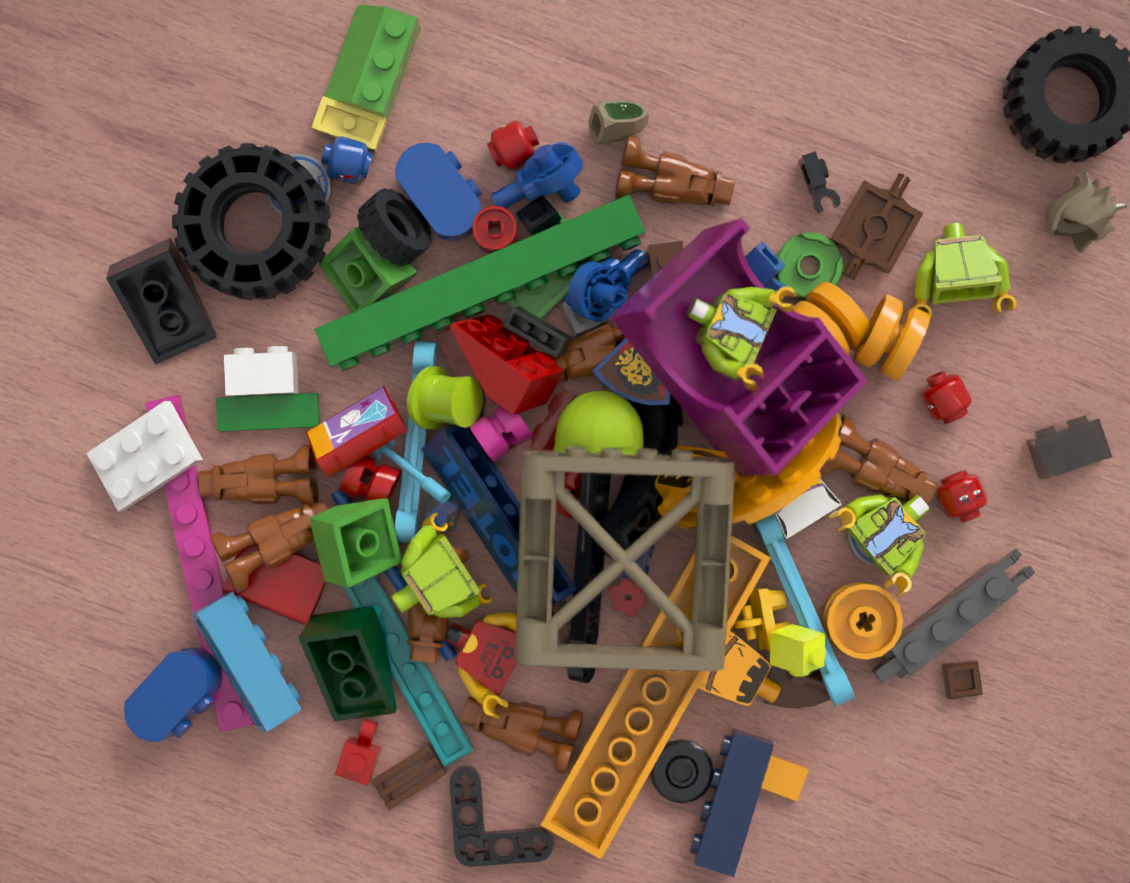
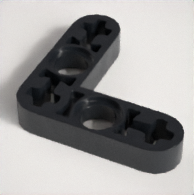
M463 765L454 770L450 778L454 851L456 859L461 864L472 867L540 862L550 856L553 850V839L550 833L543 828L485 832L480 773L476 768L469 765ZM462 773H468V777L475 780V783L470 784L469 797L477 795V801L465 799L457 802L456 796L461 798L464 796L463 786L456 783V780L461 779ZM466 806L474 808L478 815L476 822L470 825L462 823L458 817L459 810ZM523 836V844L533 843L535 836H541V841L548 844V846L542 848L541 853H535L534 847H524L525 855H518L520 846L518 837ZM501 838L511 840L514 845L513 852L508 856L497 854L494 848L497 840ZM484 839H490L489 853L491 857H484L486 850L476 851L474 858H468L467 852H461V848L466 847L467 841H473L474 847H484Z

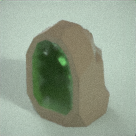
M629 100L603 101L592 107L588 121L590 135L595 144L605 145L623 141L628 136L641 132L647 126L649 116L644 107L637 102Z

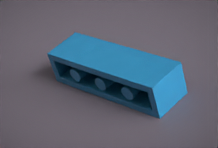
M233 592L225 593L190 615L257 729L261 732H268L302 710L298 704V701L301 700L300 695L291 683L287 684L281 675L283 671L282 664L274 654L270 655L263 644L266 642L265 635L258 625L255 624L253 626L246 615L249 613V609L240 595L235 596Z

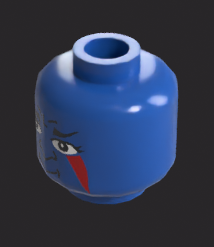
M338 136L334 140L333 145H325L321 163L327 165L326 173L328 177L350 184H357L361 178L366 179L373 154L368 152V146L364 142Z

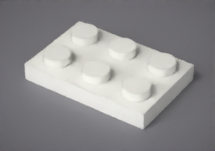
M171 401L162 402L86 453L118 512L127 510L203 460Z

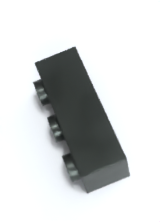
M520 306L512 308L503 325L556 358L564 356L572 340L571 336Z

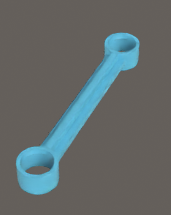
M418 340L415 342L412 382L423 369L429 366H436L437 342ZM408 414V432L406 433L404 460L423 473L424 453L421 449L426 445L427 429L416 425ZM402 470L399 507L395 520V532L398 543L410 542L417 534L419 524L418 510L421 483L405 470Z
M775 514L754 522L759 538L766 548L769 557H771L772 564L799 625L825 633L785 543L783 532ZM825 633L826 657L824 667L819 668L827 692L836 707L855 699V696Z

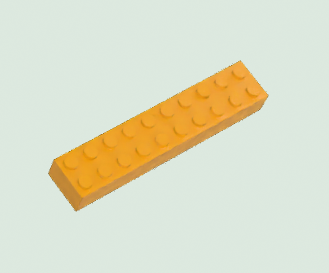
M732 535L726 637L771 557ZM695 547L667 595L691 622ZM659 609L639 646L683 647V633ZM625 669L541 818V826L595 857L602 859L707 671Z

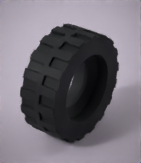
M383 188L377 191L358 209V225L364 234V238L381 257L389 260L390 263L399 264V266L408 265L430 247L429 244L432 239L430 238L431 231L427 226V221L413 203L401 193Z

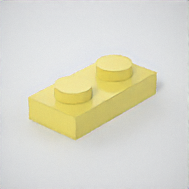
M322 96L311 128L314 131L334 138L344 136L364 142L368 146V150L377 152L387 119Z

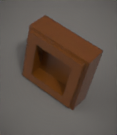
M977 660L942 665L948 699L983 695Z

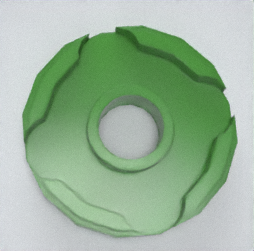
M805 232L792 237L782 246L777 255L786 265L777 273L778 281L792 288L797 294L796 298L806 300V295L822 281L830 282L837 286L842 277L844 263L835 243L820 233ZM812 257L817 261L818 271L816 274L806 275L802 272L800 263L803 258Z

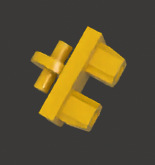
M755 588L748 598L750 605H744L742 608L743 619L736 620L734 626L736 629L745 628L747 640L756 639L758 650L770 651L771 632L790 625L789 621L775 623L773 616L774 610L786 608L785 592L783 590Z

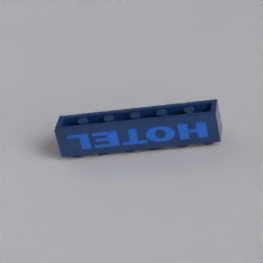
M451 425L441 430L421 450L517 594L521 503L470 427L463 428ZM555 555L552 608L578 590Z

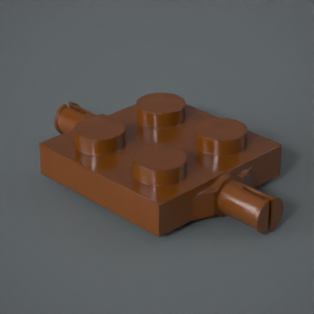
M898 173L890 190L880 189L865 180L862 182L830 239L852 256L842 272L846 277L853 266H855L849 276L850 279L855 280L864 263L874 265L886 273L891 272L923 215L922 212L908 205L901 197L911 181L909 177H906L899 187L905 175Z

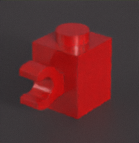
M365 719L362 723L358 739L349 737L345 741L334 775L364 785L369 784L382 749L381 746L372 744L378 722Z

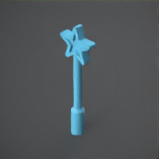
M394 440L373 452L376 460H379L381 453H384L421 483L422 488L441 504L446 503L450 498V493L431 477L427 478L390 448L395 446Z

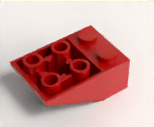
M483 315L452 323L450 329L489 398L512 415L548 403L564 372L561 367L555 364L553 357L534 349L529 345L528 340L516 333H512L503 326L504 324L499 318L493 315Z

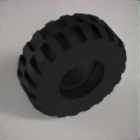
M242 143L240 148L233 149L231 146L219 149V155L214 158H210L207 155L198 162L201 168L195 174L189 171L183 182L187 185L183 193L177 192L174 204L179 206L177 214L172 215V227L177 230L178 237L174 240L178 251L182 252L185 257L184 263L208 286L239 299L252 301V299L260 298L262 300L274 299L275 295L282 292L288 294L294 291L296 284L302 280L307 281L314 274L311 270L317 262L321 263L326 254L323 251L325 243L330 242L331 229L328 228V220L331 219L329 206L325 202L323 189L316 182L313 175L295 158L271 146L257 147L254 143ZM280 168L294 176L283 187L275 182ZM252 192H262L274 198L282 211L281 230L275 241L265 250L255 254L238 252L228 244L224 235L226 213L230 206L241 196ZM306 195L309 212L300 213L295 201Z

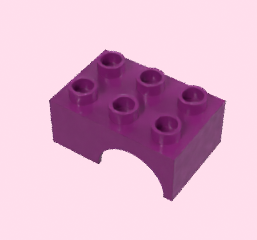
M743 218L701 231L620 307L610 319L715 450L726 452L728 458L735 460V469L739 476L777 475L868 381L819 317L805 316L793 310L791 312H784L779 308L778 304L772 306L777 311L753 363L761 367L764 378H760L757 375H751L748 380L756 383L757 389L748 390L744 386L742 379L736 381L712 369L702 353V346L696 341V336L702 324L686 316L691 302L698 298L711 305L714 297L726 293L729 289L746 287L765 288L752 272L744 256L742 237L750 230V227Z

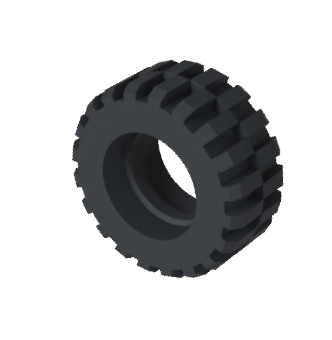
M1070 26L1064 32L1059 28L1051 31L1045 38H1039L1017 59L1016 65L1010 69L1006 78L1009 83L1003 89V99L1008 100V104L1003 107L1005 118L1012 117L1014 123L1009 126L1013 136L1020 133L1024 138L1020 144L1028 150L1033 146L1038 149L1036 156L1044 160L1049 156H1053L1055 163L1065 164L1071 159L1074 163H1078L1103 153L1123 139V135L1130 131V62L1128 60L1130 51L1127 47L1120 50L1115 45L1118 39L1109 34L1107 37L1102 38L1099 36L1101 31L1092 27L1082 33L1081 26ZM1058 67L1074 68L1085 73L1093 81L1099 94V110L1097 116L1091 122L1085 125L1070 124L1058 118L1051 111L1045 99L1044 83L1047 75L1052 70Z

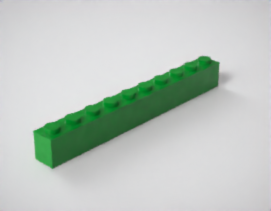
M629 194L317 327L314 330L330 367L334 369L340 367L341 371H346L360 364L359 359L369 354L372 355V358H376L391 351L390 346L403 341V344L407 345L423 337L421 332L434 327L435 332L448 328L454 323L452 319L465 314L466 318L476 316L485 311L484 305L496 301L498 305L509 302L516 298L515 292L524 288H528L529 292L547 285L546 279L557 274H559L560 278L570 276L576 273L578 265L587 261L599 263L605 261L610 257L609 252L620 247L623 252L631 250L642 244L640 239L645 237L646 231Z

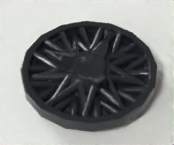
M678 739L666 743L650 774L652 784L661 796L670 802L684 804L696 801L706 793L714 770L711 758L703 747L694 741Z

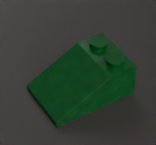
M368 606L312 615L298 638L333 720L341 721L395 714L397 707L385 635L374 607Z

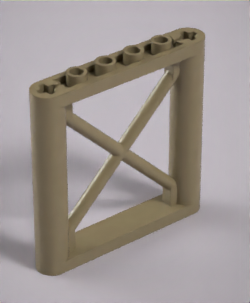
M580 446L565 447V452H523L515 662L529 666L685 671H719L724 669L735 460L723 457L693 456V452L688 450H673L672 455H658V451L654 449H637L636 454H622V449L611 447L601 448V453H587V448ZM565 472L691 476V492L624 551L564 487ZM557 500L614 561L552 617ZM698 504L691 622L634 561ZM623 571L683 633V647L558 644V630Z

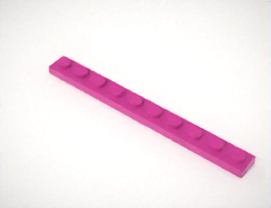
M180 395L145 402L146 411L149 412L162 402L171 401L189 434ZM196 464L164 485L193 613L225 594L222 592L224 583L217 553L209 537L212 535L204 497L201 498L199 493ZM196 625L201 649L209 652L216 659ZM219 664L222 675L221 688L212 698L215 700L214 707L220 732L253 725L252 718Z

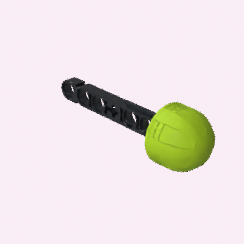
M593 391L582 394L566 406L558 420L554 451L565 452V447L580 446L587 448V453H601V448L611 447L622 449V454H636V450L643 449L644 446L641 420L630 403L617 394L606 391ZM582 472L580 504L599 523L608 513L611 473ZM579 523L574 585L578 590L573 593V598L604 571L605 554L601 552L594 543L593 538ZM602 591L571 618L570 644H597ZM567 667L568 678L572 681L589 683L594 677L596 668Z

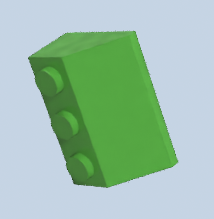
M357 5L324 97L382 116L388 121L421 29L418 18L385 6Z

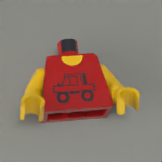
M513 612L492 613L486 615L483 619L478 618L472 631L453 622L444 641L462 649L455 662L459 666L458 675L469 694L483 706L484 712L496 719L500 717L495 714V706L499 703L507 708L508 702L495 694L500 696L517 663L515 662L516 614Z

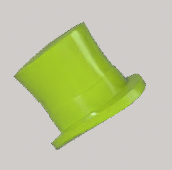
M429 366L423 369L412 382L407 396V410L410 418L420 428L435 430L444 423L463 428L470 427L479 418L483 406L482 388L475 378L470 376L451 377L439 366Z

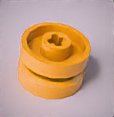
M822 281L806 295V302L799 301L793 311L805 316L819 317L848 356L849 349L855 351L861 347L872 331L860 307L842 289L830 282Z
M885 294L868 321L872 331L866 342L855 350L853 361L870 368L882 356L879 366L880 373L898 381L915 357L926 333L931 315L912 307L900 320L903 313V301Z
M851 582L841 585L829 594L822 607L821 624L833 647L853 658L869 660L883 656L895 646L902 633L903 617L900 606L891 593L870 583ZM862 613L865 615V623L857 626L856 623L860 620L859 614Z

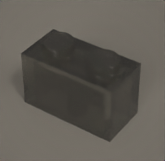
M1087 415L1067 420L1068 427L1057 431L1054 425L1034 431L1036 438L1026 442L1038 478L1048 479L1112 458L1100 419L1088 420Z

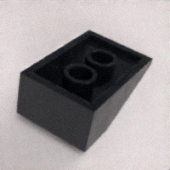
M171 238L109 266L106 279L155 365L216 338V333L189 271Z

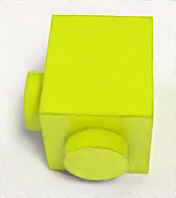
M790 624L771 632L770 665L788 670L791 675L799 677L808 676L810 672L824 667L826 657L825 633L795 624Z

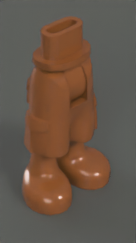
M628 136L621 166L653 171L657 173V177H645L632 171L620 169L615 189L616 198L620 199L632 192L642 191L651 192V197L654 201L669 204L683 202L698 205L708 204L709 206H714L715 203L730 205L735 179L723 177L722 172L717 171L715 173L713 169L690 162L682 155L663 151L658 158L647 154L642 150L641 142L637 137Z
M606 322L572 339L564 356L556 358L551 354L549 355L555 359V364L564 370L560 378L564 383L568 379L574 380L595 375L592 370L616 348V342L624 340L625 336L617 327L611 328Z
M846 415L841 417L842 427H840L838 434L841 439L840 446L858 452L863 456V460L860 462L838 449L834 459L826 460L820 468L819 472L822 475L830 474L834 470L845 471L852 474L854 484L868 491H879L896 499L906 500V502L910 501L915 495H919L927 505L930 503L938 483L927 478L926 472H920L917 466L897 454L898 452L892 446L878 438L870 442L865 440L856 431L855 422L852 418Z
M303 445L297 450L295 455L278 460L274 453L255 455L247 460L230 462L221 466L214 465L212 470L199 471V493L201 498L214 497L215 500L251 501V503L259 505L277 504L281 496H291L298 499L302 505L307 503L310 507L319 502V490L315 478H300L290 481H278L277 478L280 474H314L317 468V461L311 446Z
M323 500L310 507L306 503L303 505V509L302 507H296L274 516H263L247 524L248 532L236 536H227L221 532H216L209 536L221 562L234 557L235 554L252 545L258 547L257 551L224 564L225 570L237 593L246 590L248 587V576L253 570L262 564L272 569L286 562L292 557L294 552L314 540L309 518L328 510Z
M407 542V543H406L405 552H406V550H407V548H408L410 542ZM452 547L462 564L465 563L469 558V550ZM420 603L408 609L407 630L410 639L407 641V644L411 645L409 660L437 663L438 648H443V644L440 642H443L449 618H438L434 614L428 615Z
M468 697L461 723L473 726L474 731H481L483 735L508 745L507 747L514 752L516 751L530 757L536 750L542 752L553 760L555 771L566 774L574 745L542 737L539 735V731L553 732L566 739L576 741L584 713L573 710L566 717L546 716L547 711H545L546 708L527 702H521L520 704L508 702L507 708L499 703L495 706V714L500 717L496 719L487 715L483 710V706L475 698Z

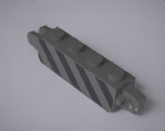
M1018 549L1012 550L996 563H989L983 566L904 628L895 646L883 655L885 659L871 670L878 680L884 683L895 674L899 678L907 674L912 676L1019 592L1017 588L1029 579L1035 571L1031 566H1027L1019 570L1012 578H1008L1004 570L1016 563L1022 556Z

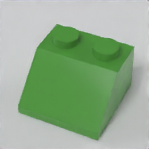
M359 226L352 229L319 263L352 312L388 298L401 289L417 273L411 263L399 266V264L390 263L389 260L381 257L371 247L370 243L366 241Z
M382 498L338 505L309 518L325 582L349 588L402 563L388 499Z

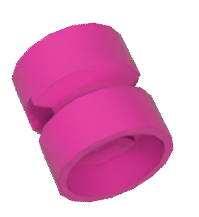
M501 406L493 410V417L484 416L470 426L473 434L493 462L507 454L511 444L519 446L533 436L519 414L512 415Z

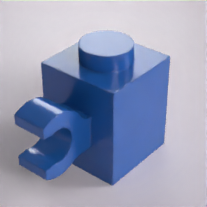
M762 241L745 258L761 284L766 289L778 291L780 288L787 286L779 282L774 276L786 265Z

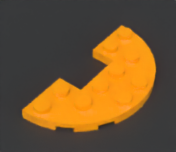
M839 412L777 475L740 476L734 483L732 524L745 520L749 525L776 513L805 493L822 476L819 472L820 468L826 460L834 459L841 442L838 436L839 429L842 427ZM687 513L675 525L689 530L690 527H696L697 513Z

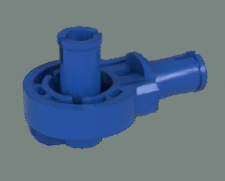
M566 142L544 145L537 149L533 156L525 162L523 170L517 171L515 181L496 192H492L491 197L496 206L504 207L505 209L525 198L535 201L540 195H548L556 191L563 202H570L581 192L574 179L582 170L583 160L576 149Z
M634 249L621 261L614 257H609L602 263H585L576 271L571 280L569 294L565 298L567 305L580 318L594 322L608 319L616 309H619L627 302L628 295L625 293L628 292V288L626 287L631 285V278L649 265V261H644L648 259L647 255L640 249Z

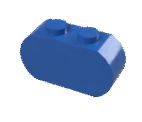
M433 143L415 144L405 150L397 162L396 179L421 212L438 238L447 241H457L470 236L473 233L474 218L482 210L481 202L478 199L482 192L471 178L466 181L458 171L462 168V165L452 151L445 154L439 145Z
M189 647L169 653L125 701L124 715L130 730L137 737L148 742L162 741L174 735L179 738L185 734L193 725L190 720L197 713L202 714L214 703L215 700L212 696L221 688L222 675L216 659L209 652L196 647Z

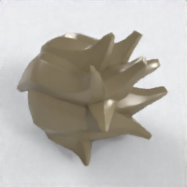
M1087 171L1082 172L1083 183L1081 184L1078 176L1075 177L1072 188L1055 200L1047 212V224L1051 237L1072 236L1075 248L1080 253L1092 241L1101 240L1108 233L1115 231V226L1110 220L1118 210L1127 207L1126 202H1114L1116 200L1115 196L1108 198L1111 186L1101 189L1100 180L1095 179L1092 183Z

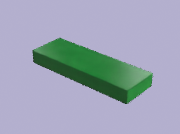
M319 393L216 398L218 432L308 428L320 424Z

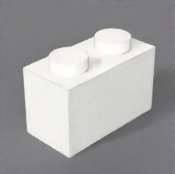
M287 346L267 347V353H254V348L233 349L234 354L224 355L225 396L299 394L297 354L288 352Z

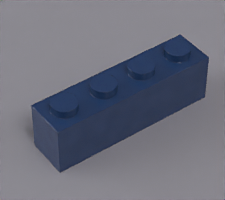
M734 728L731 737L724 736L719 755L724 756L721 769H714L709 786L714 789L711 802L705 800L699 820L705 823L701 834H694L690 853L695 854L694 865L732 877L735 876L774 747L772 740Z

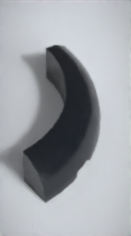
M671 395L670 405H646L626 399L635 409L643 427V449L657 450L658 455H672V451L678 446V427L683 425L682 409L674 397ZM625 474L622 487L615 502L605 517L599 522V525L624 551L663 517L658 511V506L663 502V498L655 487V481L659 475ZM593 539L594 543L601 550V552L608 556L610 559H612L606 553V551Z

